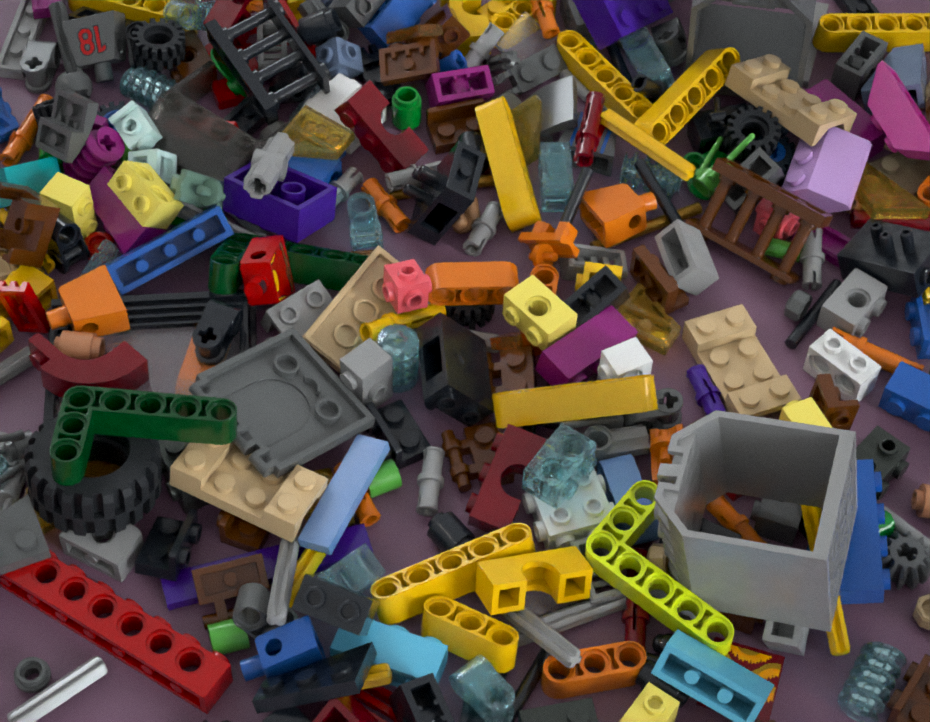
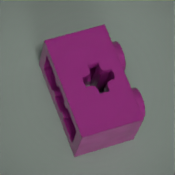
M489 65L433 73L425 84L430 108L483 98L486 103L489 102L495 93Z

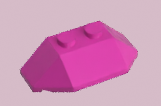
M882 60L877 65L867 103L873 113L870 119L878 130L885 132L887 137L884 138V141L893 153L899 151L907 158L930 160V124L896 71Z

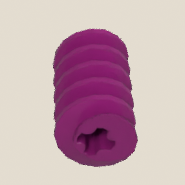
M108 126L91 131L72 163L63 161L65 174L89 185L104 165L111 167L123 156L125 152L124 141L117 131Z

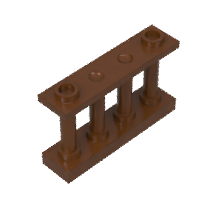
M717 158L712 170L720 174L718 177L720 182L701 220L689 218L686 219L685 223L699 229L705 241L709 238L771 273L770 278L782 285L799 282L802 276L791 271L811 231L816 230L817 227H828L833 215L728 158ZM738 183L746 188L745 193L747 195L728 233L725 234L711 225L731 186H735ZM765 198L773 203L771 206L773 211L752 249L739 242L738 238L757 201ZM791 212L800 217L798 221L800 226L779 264L764 256L784 216L789 215Z

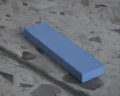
M357 434L297 539L300 547L328 555L333 553L390 450L388 441Z

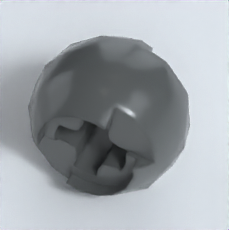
M78 69L77 72L69 74L64 72L60 74L55 83V92L56 87L67 88L74 92L84 91L88 99L93 91L91 79L86 73Z

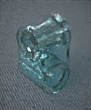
M170 0L164 7L163 16L167 23L169 20H173L175 25L180 24L182 29L206 31L203 22L216 0Z
M364 192L351 195L347 201V215L352 253H356L358 249L377 247L378 245L383 248L382 228L378 220L374 198Z
M476 655L449 676L450 684L456 694L463 701L467 702L484 722H510L513 719L514 689L484 656Z

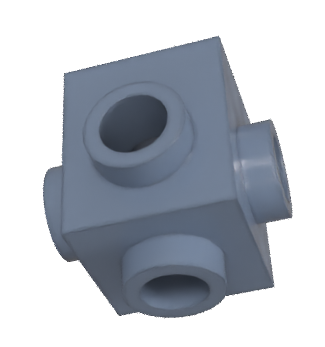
M332 37L324 44L315 48L316 60L319 64L323 62L327 66L331 74V80L339 73L352 79L364 72L359 45L343 40L340 37Z

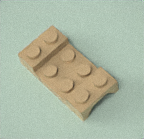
M766 54L731 65L725 86L755 107H763L762 112L766 113L767 110H770L772 112L771 118L776 116L779 124L810 146H815L829 128L838 127L850 132L857 113L848 108L847 104L839 99L834 98L821 102L819 97L809 94L800 88L797 82L787 79L791 68L782 63L778 56Z
M743 304L684 321L682 339L697 364H703L706 367L713 385L719 388L721 392L720 399L727 412L760 417L781 410L787 403L793 400H802L787 374L780 376L755 336L757 326Z
M190 442L170 466L169 485L293 543L297 536L304 516L315 500L321 499L328 482V478L298 464L293 471L279 478L274 474L263 477L248 460L251 454L245 456L234 442L226 445Z

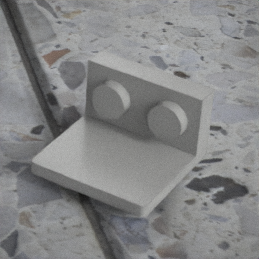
M318 279L266 310L260 324L266 333L276 328L281 334L294 327L303 336L333 299Z

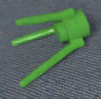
M749 134L726 158L733 161L755 138V134ZM719 136L713 144L700 168L695 172V179H693V185L697 191L708 198L714 194V189L720 182L718 178L720 174L712 170L713 165L710 168L708 166L723 142L722 136Z

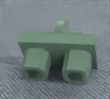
M182 169L180 175L174 174L172 176L169 188L175 193V200L204 209L217 205L222 210V201L225 199V193L223 192L224 181L186 169Z

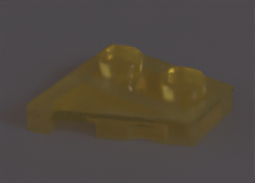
M536 94L511 110L526 166L539 159L542 101Z
M637 283L629 294L630 298L617 311L638 331L636 337L643 346L665 356L679 337L681 326L665 313V309L658 301L652 302L645 295L646 288L642 284Z

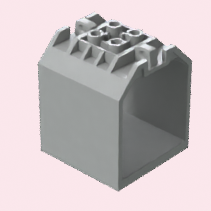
M715 410L672 434L667 451L668 454L674 455L672 464L660 463L658 469V485L654 496L656 502L654 519L659 520L657 534L659 538H662L665 555L669 559L667 567L674 579L719 612L831 632L858 508L856 431ZM729 492L823 508L814 549L813 551L700 532L706 504Z

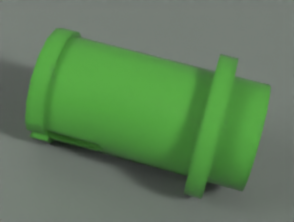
M773 238L764 256L783 259L791 242ZM800 254L795 261L797 263L800 262Z

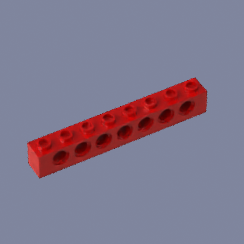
M50 549V558L0 575V587L206 714L209 713L233 682L230 661L218 651L211 653L201 647L199 641L188 633L182 635L173 630L164 618L157 615L152 617L145 613L137 602L130 598L124 600L117 596L106 583L102 581L96 583L89 579L78 566L74 564L68 566L61 562ZM47 579H54L52 582L42 583ZM74 596H83L75 601L70 600ZM103 613H112L106 618H98ZM132 630L140 631L138 634L133 636L126 635L128 632ZM160 648H169L165 653H155ZM188 666H199V668L195 671H184V669Z

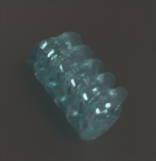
M146 65L144 67L138 66L136 69L129 68L123 74L119 87L122 96L130 98L144 107H149L152 111L159 112L160 115L168 118H175L180 113L187 93V87L184 84L179 83L177 85L176 80H167L166 75H158L154 69L148 71Z
M635 151L631 159L628 158L626 152L619 184H627L630 180L632 190H637L642 183L643 192L648 193L649 189L633 165L639 161V152ZM646 155L644 160L663 190L666 189L668 198L672 199L676 191L679 196L683 180L659 163L651 164V158Z
M388 325L379 332L377 344L392 357L393 392L402 393L415 387L418 382L419 339L417 334L405 325Z
M865 643L860 649V655L854 661V666L849 672V678L844 682L843 689L838 694L837 702L844 713L858 722H878L877 714L884 712V702L890 699V691L896 686L895 679L901 676L900 668H903L907 663L905 655L897 648L886 643Z

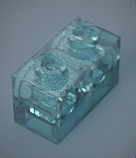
M646 26L620 39L626 56L637 75L642 73L653 80H661L667 84L668 88L675 82L668 64Z
M540 142L538 177L541 212H564L573 191L574 179L570 142Z
M561 423L524 469L522 489L557 509L564 499L569 501L574 496L579 486L578 481L582 476H589L594 470L598 461L595 457L597 442ZM548 478H555L557 481H551Z
M364 543L319 574L318 577L358 593H363L375 581L382 578L386 571L367 544Z

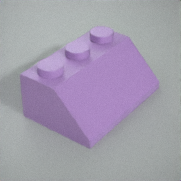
M838 127L829 128L815 146H810L802 139H799L782 188L828 213L850 210L872 147L871 142Z

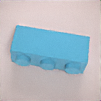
M374 619L367 636H358L338 628L330 646V656L373 642L377 655L372 665L380 663L389 664L392 671V682L389 685L398 687L400 684L433 673L439 684L447 664L448 646L437 638L431 636L421 637L409 633L402 626H389Z
M679 629L675 631L666 643L651 674L733 722H754L774 687V684Z

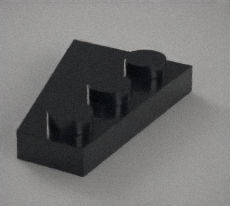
M373 642L265 679L252 700L257 714L360 694L377 655Z

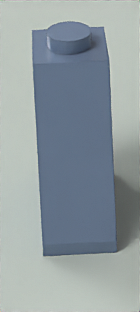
M923 43L894 47L883 61L896 71L917 106L925 108L927 62ZM875 72L861 88L864 109L870 115H873L867 103Z

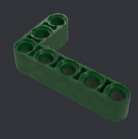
M234 233V235L226 238L210 257L208 290L221 295H230L237 292L243 284L240 261L251 239L264 236ZM284 240L293 282L298 284L310 285L319 279L325 289L341 291L369 257L368 255Z
M83 385L71 387L63 396L49 448L52 478L56 483L63 486L75 485L83 479L94 434L213 445L229 444L237 437V406L229 399Z

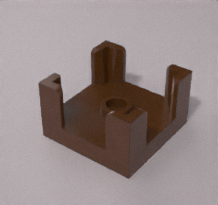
M0 181V198L12 200L4 227L0 228V248L9 250L8 254H3L2 259L9 264L41 268L61 208L28 186Z

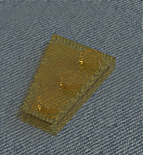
M866 162L855 197L871 219H927L930 211L927 205Z

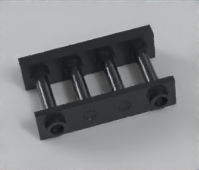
M262 0L263 10L228 29L227 27L221 28L216 19L205 24L208 41L268 125L279 121L277 108L280 107L279 103L317 83L324 94L330 92L329 79L331 74L327 66L323 62L319 64L284 16V9L278 0ZM270 19L278 29V31L243 50L241 48L236 49L233 45V39ZM285 40L294 51L259 71L256 69L252 71L248 66V60ZM299 62H302L309 72L274 93L272 91L267 92L263 87L264 81Z

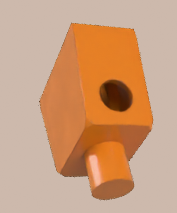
M624 183L586 191L579 206L580 219L604 247L608 248L644 231L647 227L646 212L657 209V201L652 192L638 196L628 184Z
M106 265L99 266L60 286L58 292L62 306L45 312L51 330L70 324L73 331L96 333L97 337L130 330L126 307Z

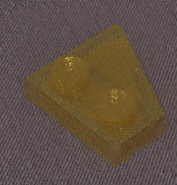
M307 105L300 110L282 131V133L288 134L289 138L295 142L292 156L337 160L355 140L353 131Z

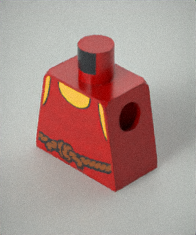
M283 235L252 238L240 261L244 293L247 296L248 303L251 306L280 303L295 292Z

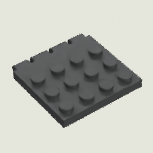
M294 327L197 374L195 383L189 387V391L194 396L225 398L235 403L237 406V437L233 442L245 456L251 454L248 460L263 477H268L271 474H274L277 478L292 471L297 464L301 466L371 428L376 419Z

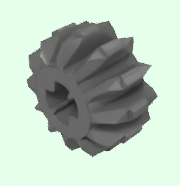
M895 530L890 538L887 537L888 557H881L882 569L889 568L890 582L896 583L897 591L904 584L912 591L917 587L918 583L922 585L926 583L930 576V547L923 546L924 537L917 540L912 538L910 531L902 537Z

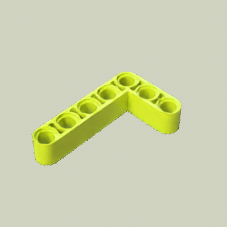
M650 480L636 482L587 538L585 559L591 565L595 574L619 590L674 633L679 629L725 656L731 648L734 637V627L730 620L631 548L655 520L654 509L656 502L654 496L657 485ZM640 498H647L651 500L653 503L650 505H641L637 502V500ZM618 523H626L630 525L631 528L629 530L623 531L617 529L615 525ZM597 548H604L610 553L606 556H598L593 551ZM627 568L633 569L638 575L626 577L621 571ZM658 589L664 591L667 596L658 599L652 597L649 592ZM690 611L696 618L684 620L678 613ZM718 632L725 637V640L714 642L708 637V634Z

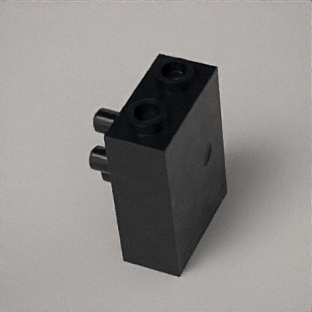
M458 140L434 170L425 165L414 169L412 178L423 184L418 188L407 183L403 188L404 195L416 200L408 233L434 246L474 202L486 154Z
M870 218L837 254L843 280L855 268H858L887 285V291L919 298L930 287L929 231Z
M441 312L417 328L423 401L426 408L429 410L437 408L468 427L493 413L485 340Z

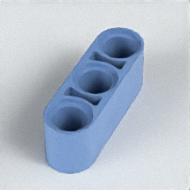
M632 454L599 460L596 463L597 475L601 474L605 481L608 502H613L614 505L619 502L632 485L642 480ZM647 498L637 500L641 505L652 504ZM655 519L633 546L660 539L657 534L658 520ZM626 523L615 525L617 529L623 531L631 528Z

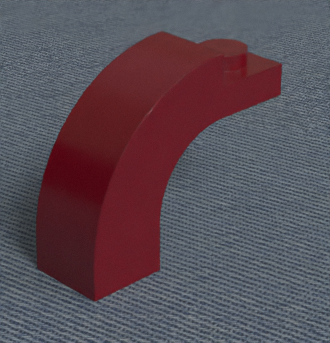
M39 332L28 339L30 349L29 360L41 372L43 387L63 398L69 388L83 385L136 390L149 380L148 360L126 341H123L113 350L99 358L80 360L63 354Z

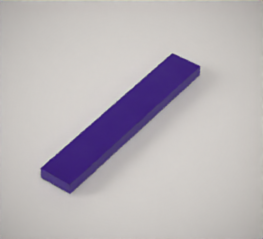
M364 523L345 529L333 553L325 556L315 573L374 558L373 549ZM280 544L181 569L176 581L160 578L168 611L198 603L191 570L262 553L268 582L271 585L273 583ZM299 547L298 559L306 548Z

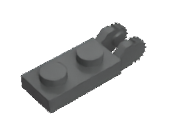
M554 43L520 61L519 65L504 70L505 72L492 78L493 86L509 78L514 88L507 89L501 94L512 93L519 96L559 75L568 67Z

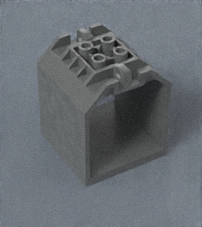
M693 0L685 71L705 51L733 47L739 52L740 62L766 54L778 56L782 63L791 68L787 79L794 80L802 88L816 0H719L732 2L734 5L774 10L775 8L791 9L795 14L711 4L716 0ZM725 84L715 93L741 97L725 86Z

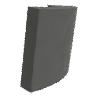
M573 75L540 88L523 101V145L525 149L553 142V133L578 127L577 82Z
M56 87L51 117L40 116L35 146L66 163H72L89 137L99 103L70 89Z

